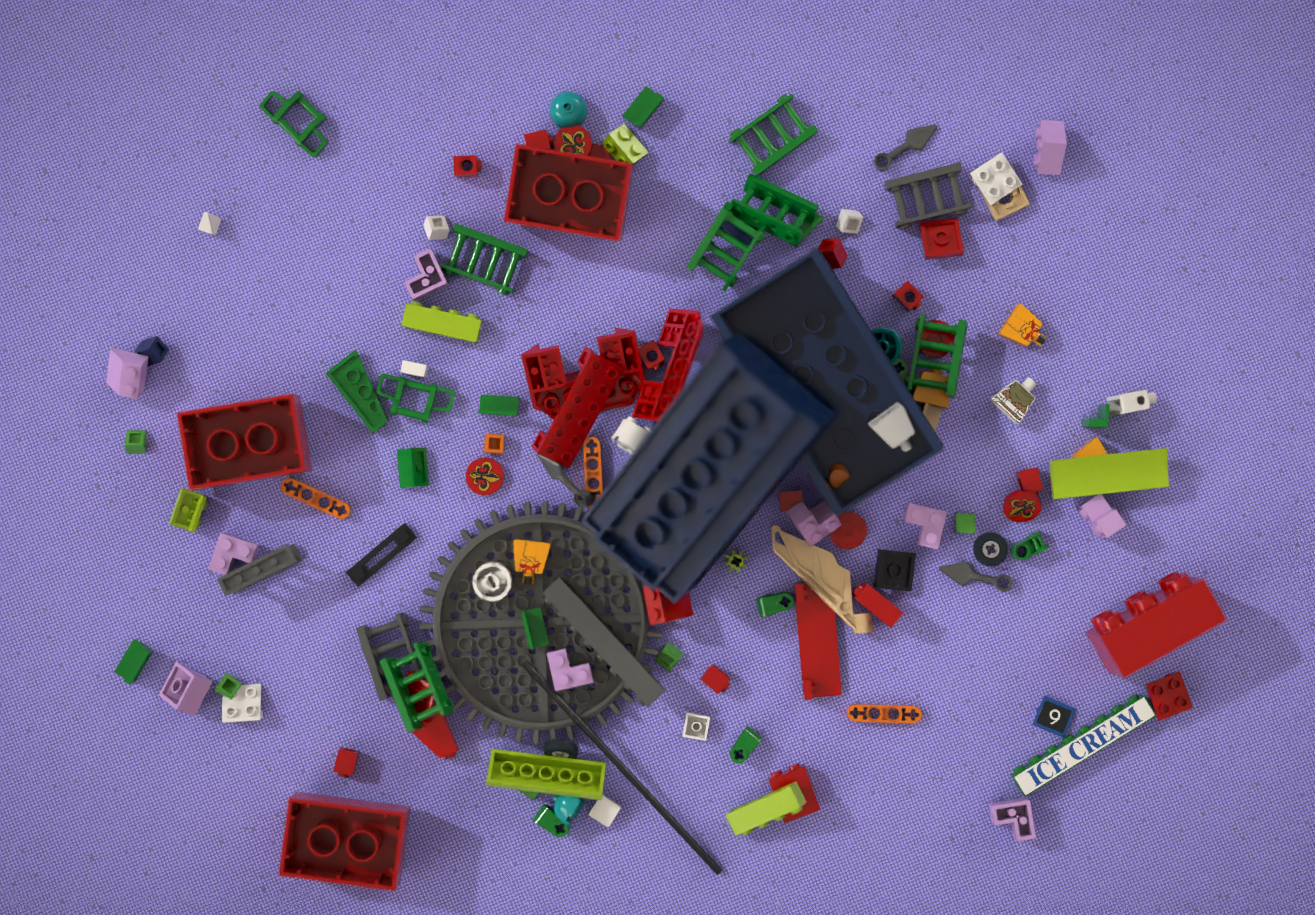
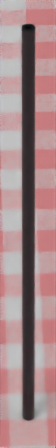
M525 661L522 667L716 875L720 874L722 869L541 674L528 661Z

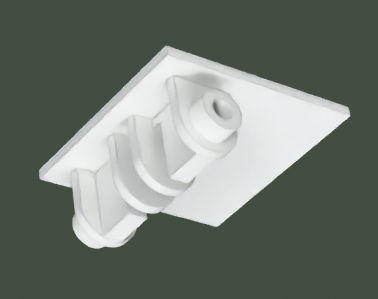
M1002 152L970 173L974 185H978L990 206L1023 185Z
M261 684L241 685L232 700L222 696V723L259 721L263 718V711L261 710Z

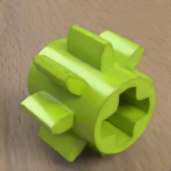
M733 549V555H725L729 562L724 563V565L731 566L730 572L735 568L740 573V567H747L743 564L748 559L747 557L742 558L743 551L735 554ZM734 556L738 559L741 558V562H739L737 567L735 564H731Z

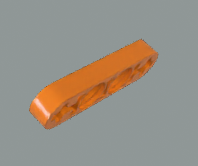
M588 437L583 443L585 489L590 492L600 491L601 495L603 493L601 445L597 438ZM590 440L597 443V447H594V454L598 452V457L586 456V453L591 454L590 448L586 446L590 443ZM590 459L598 461L597 469L590 470L587 463ZM591 478L599 480V487L597 489L589 487L588 482Z
M286 478L281 483V490L284 494L338 519H346L351 514L349 504L293 478ZM292 481V485L296 488L302 485L298 496L295 495L297 493L295 490L288 492L285 484ZM305 489L312 491L313 495L310 500H305L302 497V492ZM323 497H327L330 500V505L327 508L320 506L319 502ZM334 501L337 502L335 504V506L342 507L344 505L347 513L342 514L340 516L339 511L336 509H333V512H330L331 508L334 505Z
M851 704L846 710L847 717L854 722L917 723L922 717L921 710L913 705ZM855 707L858 711H864L863 707H867L865 712L866 719H863V714H858L857 718H854L850 711H853ZM872 708H877L880 711V715L875 719L869 716V711ZM895 708L899 711V716L896 719L889 718L888 712L890 709ZM905 708V713H910L911 709H914L918 716H914L913 720H911L910 716H904L905 720H901L903 715L901 709Z

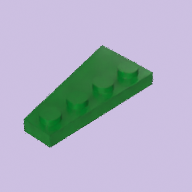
M354 350L327 371L326 374L374 434L388 423V419L357 350Z

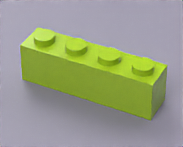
M412 301L411 304L406 303L401 326L478 344L483 323L478 315L468 313L466 317L460 315V311L449 309L448 313L441 311L442 308L430 305V308L422 307L423 303Z
M793 782L732 809L726 814V817L735 836L741 833L745 836L753 832V828L757 826L761 829L769 825V821L773 819L777 822L785 818V814L789 812L793 815L801 811V807L806 803V800L797 782Z

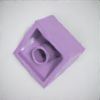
M111 347L106 383L118 395L137 400L145 389L149 356Z
M176 661L159 696L176 710L195 716L206 693L210 689L212 681L203 674Z

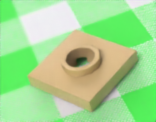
M1022 186L1009 193L1010 200L1008 203L1001 204L997 201L991 206L979 189L995 222L1030 205Z

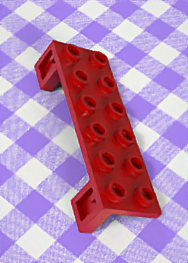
M586 346L577 361V364L582 369L547 433L540 430L531 446L537 454L568 468L571 467L624 369L622 366L596 354Z
M805 582L794 583L804 700H812L814 697L839 696L842 694L835 612Z

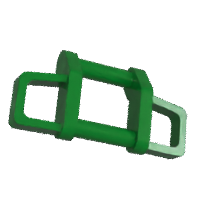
M271 91L259 107L271 118L274 124H278L299 147L301 146L312 157H317L329 143L318 129L327 119V116L314 108L300 91H297L288 100L276 91ZM273 96L284 103L275 115L266 107ZM297 103L315 118L301 134L283 119ZM313 132L322 141V144L315 152L305 144V141Z
M384 373L380 375L376 391L378 395L393 400L390 415L396 416L398 414L422 420L423 423L427 424L432 410L444 412L452 410L456 394L455 391L438 387L436 384L428 385L408 380L403 376L396 377ZM385 378L399 381L395 397L382 393L381 389ZM404 387L429 392L424 413L399 407ZM437 390L451 394L447 408L433 407Z

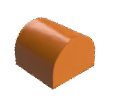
M485 433L484 453L503 454L505 435Z
M834 464L829 469V480L834 488H837L850 478L849 470L843 464Z

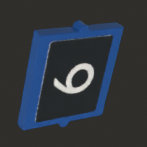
M1043 696L1039 708L1036 709L1037 713L1032 725L1064 738L1068 726L1071 725L1070 721L1075 708Z

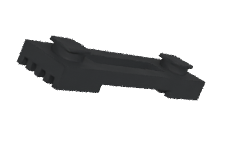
M406 523L402 524L346 572L347 575L359 587L413 542L417 536ZM394 540L398 546L369 570L365 563Z

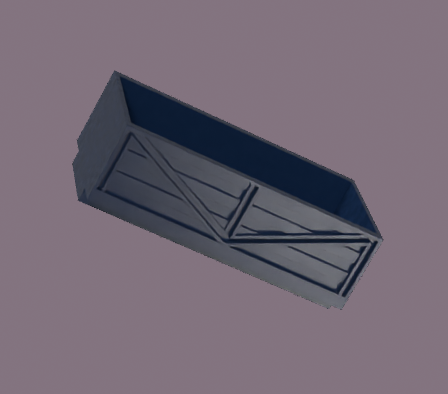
M815 248L710 316L724 340L741 333L836 414L834 419L800 459L836 517L944 450V445L820 249ZM897 402L904 407L915 431L908 438L913 447L906 452H903L899 445L892 449L868 425L870 421ZM834 464H843L849 470L850 478L837 488H834L829 480V469Z
M739 333L720 342L585 514L581 522L597 535L594 538L597 543L652 591L657 588L675 604L697 587L830 424L836 414Z

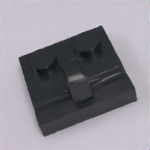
M878 549L874 587L912 591L916 553Z

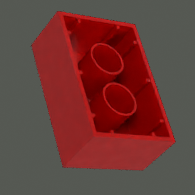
M516 144L504 222L622 241L635 164Z
M287 394L177 413L189 490L209 489L312 471L300 395Z
M1176 571L1157 582L1161 588L1158 592L1146 594L1145 590H1142L1125 599L1124 602L1128 609L1121 613L1119 611L1113 613L1109 609L1093 617L1090 621L1094 628L1087 631L1086 634L1108 673L1126 678L1226 621L1224 613L1203 578L1189 577L1187 572L1179 574Z
M295 792L288 800L278 876L396 891L401 883L411 806Z

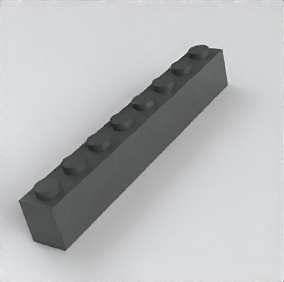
M562 577L556 579L543 592L545 602L550 607L554 605L558 609L556 612L563 621L567 619L571 623V630L576 635L580 633L584 637V644L589 649L593 647L597 651V658L602 663L607 662L610 665V672L616 678L620 676L623 679V686L629 692L633 690L636 693V700L642 706L646 704L649 707L666 691L658 680Z

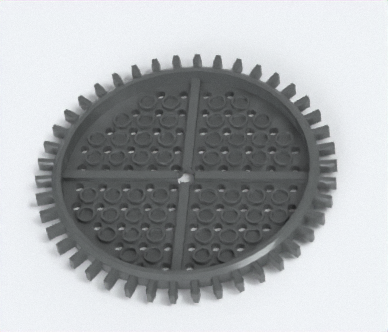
M530 501L525 502V516L516 517L515 508L512 504L507 505L509 519L503 522L500 521L498 513L493 510L490 512L494 525L488 529L485 528L479 518L474 520L476 527L480 530V534L474 538L467 530L462 529L460 533L468 543L462 549L454 542L450 541L447 544L457 554L452 562L443 556L437 558L440 564L447 567L444 576L437 572L429 573L432 579L440 581L438 591L431 588L423 590L425 595L435 597L434 607L427 605L420 607L421 612L433 613V623H422L419 625V629L433 630L434 639L425 641L429 647L436 646L437 655L432 656L434 663L440 661L443 671L438 672L440 678L447 676L452 683L445 688L446 693L449 695L456 689L462 696L455 702L453 707L457 710L466 701L474 708L468 714L467 720L469 721L473 720L479 711L486 715L487 719L482 726V729L485 731L490 727L493 719L502 723L499 729V737L501 738L506 734L508 725L517 728L516 742L522 740L524 729L533 730L534 744L539 743L540 730H550V740H557L556 729L566 728L567 736L570 740H573L575 736L572 726L576 723L522 667V664L528 661L537 668V671L550 685H554L547 658L548 648L551 646L555 647L556 650L574 646L575 651L572 653L568 652L570 665L590 662L595 667L592 671L593 684L595 685L594 690H589V684L576 686L575 691H571L569 688L556 691L569 706L571 703L577 705V709L574 711L590 728L591 726L587 720L593 716L598 718L601 725L605 726L607 724V720L601 711L608 706L616 715L619 716L621 714L620 707L614 703L620 695L630 703L634 701L633 696L625 690L626 688L622 684L624 682L620 676L616 678L606 668L608 663H602L597 658V651L595 649L592 652L587 651V646L583 642L584 637L580 633L578 635L574 632L568 633L567 627L571 626V623L567 619L563 621L556 613L558 609L554 605L550 607L543 599L545 597L543 592L556 579L562 577L579 597L592 608V611L606 626H612V632L624 645L630 643L632 645L630 651L640 662L644 653L651 656L658 655V650L646 647L647 638H661L660 632L648 630L649 616L643 587L647 585L641 583L639 578L594 540L597 535L580 522L583 508L578 507L574 518L570 519L564 517L566 503H561L558 515H549L548 501L542 502V513L532 515ZM546 531H549L551 533V537L549 539L544 537V533ZM564 531L570 532L569 538L563 536ZM527 532L532 534L531 539L525 538ZM507 533H512L513 538L511 540L506 539ZM514 539L551 543L550 551L552 556L547 558L543 574L535 573L534 584L522 583L523 572L515 571L514 557L512 559L507 558L508 552H512L514 555ZM585 549L590 550L589 556L583 555ZM565 550L571 551L570 557L564 555ZM489 553L494 554L493 560L488 559L487 555ZM491 561L500 562L510 571L514 572L510 590L515 592V596L511 598L507 594L497 601H488L480 598L478 595L475 599H472L470 593L475 591L473 580L469 578V574L475 573L484 563ZM605 567H608L610 569V573L608 575H605L603 573V569ZM585 568H589L591 570L590 575L584 574ZM566 569H570L572 571V574L570 576L565 575ZM546 570H552L553 575L547 577L545 574ZM624 586H628L630 588V591L628 593L623 592ZM587 587L591 588L592 590L591 594L587 595L584 592L585 588ZM605 587H610L611 592L609 594L604 593ZM530 589L534 591V596L532 597L527 595V591ZM451 593H457L458 597L456 600L451 598ZM625 605H629L631 607V610L629 612H625L623 610V607ZM606 606L611 607L612 611L610 613L604 611ZM541 607L542 614L546 615L549 621L546 631L550 644L537 647L536 653L531 654L521 612ZM548 608H552L554 610L553 615H549L547 613ZM491 610L496 611V617L490 616ZM509 610H515L516 615L514 617H511L509 615ZM472 611L477 612L478 615L476 618L471 617L470 614ZM452 612L458 613L457 619L452 618ZM626 624L631 625L630 631H625L624 626ZM549 627H553L555 629L554 634L548 633ZM495 629L497 636H491L490 631ZM510 629L516 630L515 636L510 635ZM473 630H476L478 632L477 637H473L471 635V632ZM453 631L459 633L458 638L452 636ZM494 648L498 650L496 656L491 654V650ZM511 648L517 649L516 655L510 653ZM477 649L479 655L473 656L472 650ZM454 650H458L460 652L459 657L453 656ZM642 663L651 673L653 668L648 664ZM512 667H516L518 669L517 674H513L511 672ZM475 668L480 671L477 676L473 674V669ZM493 668H497L499 670V673L497 675H494L492 673ZM513 686L518 687V693L512 692ZM531 686H537L538 691L532 692ZM494 687L499 688L498 694L493 693L492 689ZM552 704L558 706L556 711L551 710L550 706ZM517 705L519 707V711L514 712L512 710V707ZM532 705H537L538 711H532Z

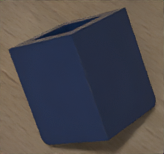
M158 336L142 340L134 353L149 356L148 366L161 363L169 348Z

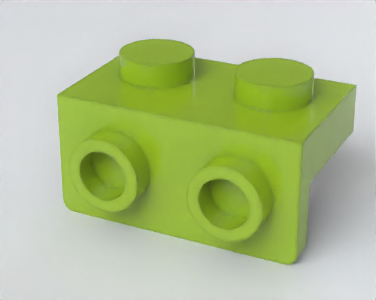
M622 124L608 134L602 142L605 149L616 161L635 164L649 153L625 124Z
M181 487L169 524L194 533L200 527V516L208 503V500H206L207 496Z

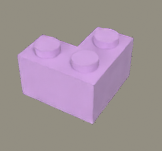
M1040 120V125L1035 130L1038 154H1034L1033 165L1037 167V174L1060 175L1067 145L1064 121Z
M431 248L413 256L421 274L404 282L412 300H419L449 285Z
M1102 494L1093 495L1079 505L1081 509L1079 511L1080 515L1085 521L1088 519L1092 525L1090 529L1095 536L1108 538L1126 526L1117 510L1110 507Z
M801 501L786 512L810 547L842 525L825 501L810 511Z
M907 503L902 522L921 526L917 545L938 549L947 512Z
M225 532L220 533L208 570L226 575L232 572L236 559L248 563L256 560L261 545Z
M567 648L547 652L555 691L594 682L590 662L571 666Z
M1027 797L988 803L991 822L994 825L1011 823L1013 838L1016 841L1036 838L1031 804Z

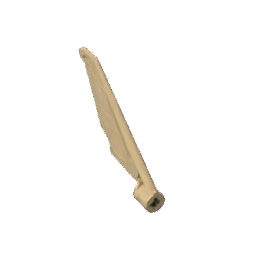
M773 525L771 528L773 552L854 630V634L873 632L872 613L853 614L850 571L838 565L833 553L815 545L810 547L806 541L781 531L779 526ZM777 531L785 546L775 541V533Z

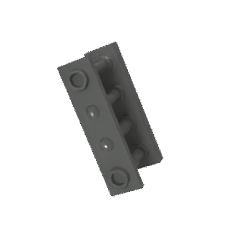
M961 162L885 181L886 191L891 190L894 193L901 220L894 224L895 228H910L912 223L956 213V216L968 213L967 210L972 206L971 203L963 204L957 180L958 173L962 170ZM947 176V179L949 178L956 207L945 209L938 183L939 177ZM927 180L928 183H931L937 212L926 214L920 190L921 182ZM907 185L913 190L919 216L909 219L901 193L902 187Z
M287 544L217 578V581L225 596L232 593L234 595L303 560L295 544L290 546Z
M402 612L396 614L398 619L396 621L372 629L366 628V625L356 628L380 701L389 698L391 689L388 682H384L383 675L385 674L381 664H378L376 657H379V654L403 646H407L409 654L414 652L407 630L409 622L406 615H402ZM399 627L401 628L404 638L379 647L372 646L370 639L373 636ZM417 659L404 665L413 664L415 672L421 670Z

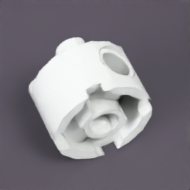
M628 416L627 419L622 420L621 425L612 435L611 441L615 442L617 440V446L632 455L651 429L640 427L635 419Z
M491 561L484 563L474 574V591L480 598L488 601L502 599L512 587L510 570L500 562Z

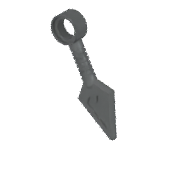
M937 125L907 130L905 143L888 154L879 153L873 160L874 167L879 171H885L890 167L891 160L906 150L922 151L937 129ZM885 157L888 161L887 166H879L877 159Z
M537 454L550 477L560 480L574 494V501L580 508H586L593 502L592 495L588 490H580L564 475L561 464Z
M969 562L939 567L941 572L962 587L972 580L991 583L1002 592L1009 591L1013 586L1010 576L1002 574L998 577L975 573ZM1003 577L1009 580V586L1005 589L1000 588L998 584L999 580Z

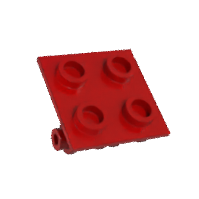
M1180 671L1174 674H1166L1164 678L1146 684L1158 721L1193 708Z

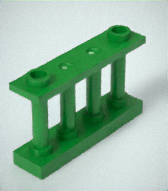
M792 93L789 96L784 94L777 100L775 106L743 129L737 128L730 134V144L737 140L753 162L752 166L754 168L751 170V173L757 177L811 139L819 131L815 125L811 127L806 126L789 103L794 97ZM782 107L800 130V135L796 138L790 137L774 115ZM767 118L785 141V146L781 149L773 146L758 125ZM751 129L769 152V157L764 161L758 158L743 137Z
M750 173L743 189L746 194L741 201L733 198L731 203L734 206L731 212L738 219L759 229L765 224V232L798 246L803 233L800 230L805 220L810 223L813 222L819 205ZM753 196L763 200L758 209L748 205ZM770 204L780 208L776 217L765 213ZM788 212L798 217L793 226L783 222Z
M729 201L720 210L686 266L692 271L696 266H703L726 281L722 289L723 291H726L729 286L733 288L738 280L736 274L756 242L760 244L766 235L763 232L766 228L765 224L757 231L735 217L733 212H731L734 204ZM729 221L754 237L751 244L748 246L723 230V222ZM720 236L745 252L741 260L739 261L714 245L715 242L712 241L714 237ZM711 251L736 268L729 275L707 261L706 257L703 256L704 253Z
M455 224L453 231L457 233L456 237L458 238L448 265L443 263L440 265L444 269L443 273L451 276L458 274L497 288L498 293L506 296L509 293L514 294V289L509 288L518 261L522 257L527 258L528 249ZM471 238L475 240L474 243L476 245L465 272L455 268L465 240ZM487 244L493 246L492 250L494 251L485 276L481 278L473 275L482 248ZM507 251L511 253L510 256L512 258L501 285L492 282L491 279L501 253Z
M921 314L920 319L917 318L915 330H918L912 367L910 375L906 376L905 385L908 386L910 392H913L914 386L943 390V392H946L947 398L955 399L968 327L967 320L959 319V323L952 326L926 322L925 314ZM924 329L953 333L956 336L955 343L950 345L922 340ZM925 348L950 352L953 355L952 362L941 363L919 359L920 350ZM917 367L947 371L949 373V380L939 382L916 378Z
M426 641L414 643L416 651L399 660L396 657L380 660L407 733L423 729L422 721L439 712L441 716L454 713L453 704L448 698L432 658L431 649ZM419 658L423 669L404 678L401 667ZM426 676L430 687L411 696L408 685ZM433 694L437 705L418 714L415 703Z

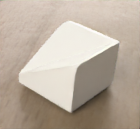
M841 209L836 227L841 232L858 234L864 217L856 210Z
M204 212L198 229L204 233L216 236L221 218Z
M444 215L427 216L423 224L428 240L446 239L450 231Z

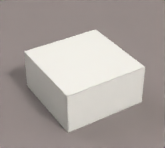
M403 360L400 372L427 378L429 366Z
M686 712L682 737L706 741L710 716Z
M602 794V800L595 802L588 815L609 828L621 809V805Z

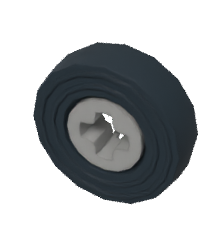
M994 532L980 535L973 545V554L976 560L985 566H996L1002 563L1008 553L1005 539ZM993 544V549L996 550L995 553L987 554L986 546Z
M549 740L545 743L544 755L576 759L578 746L565 740Z

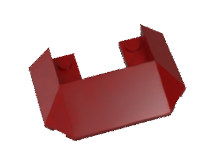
M669 308L657 345L674 348L662 383L644 380L632 417L658 422L683 390L703 334L701 313L699 311Z
M615 328L614 334L597 337L600 356L624 368L601 411L630 406L641 390L645 380L635 331ZM537 344L521 354L533 408L544 412L554 420L580 371L565 374L559 345L540 349V345Z

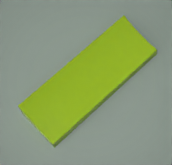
M1168 448L1049 461L1053 499L1169 487Z
M492 749L486 786L602 800L606 763Z

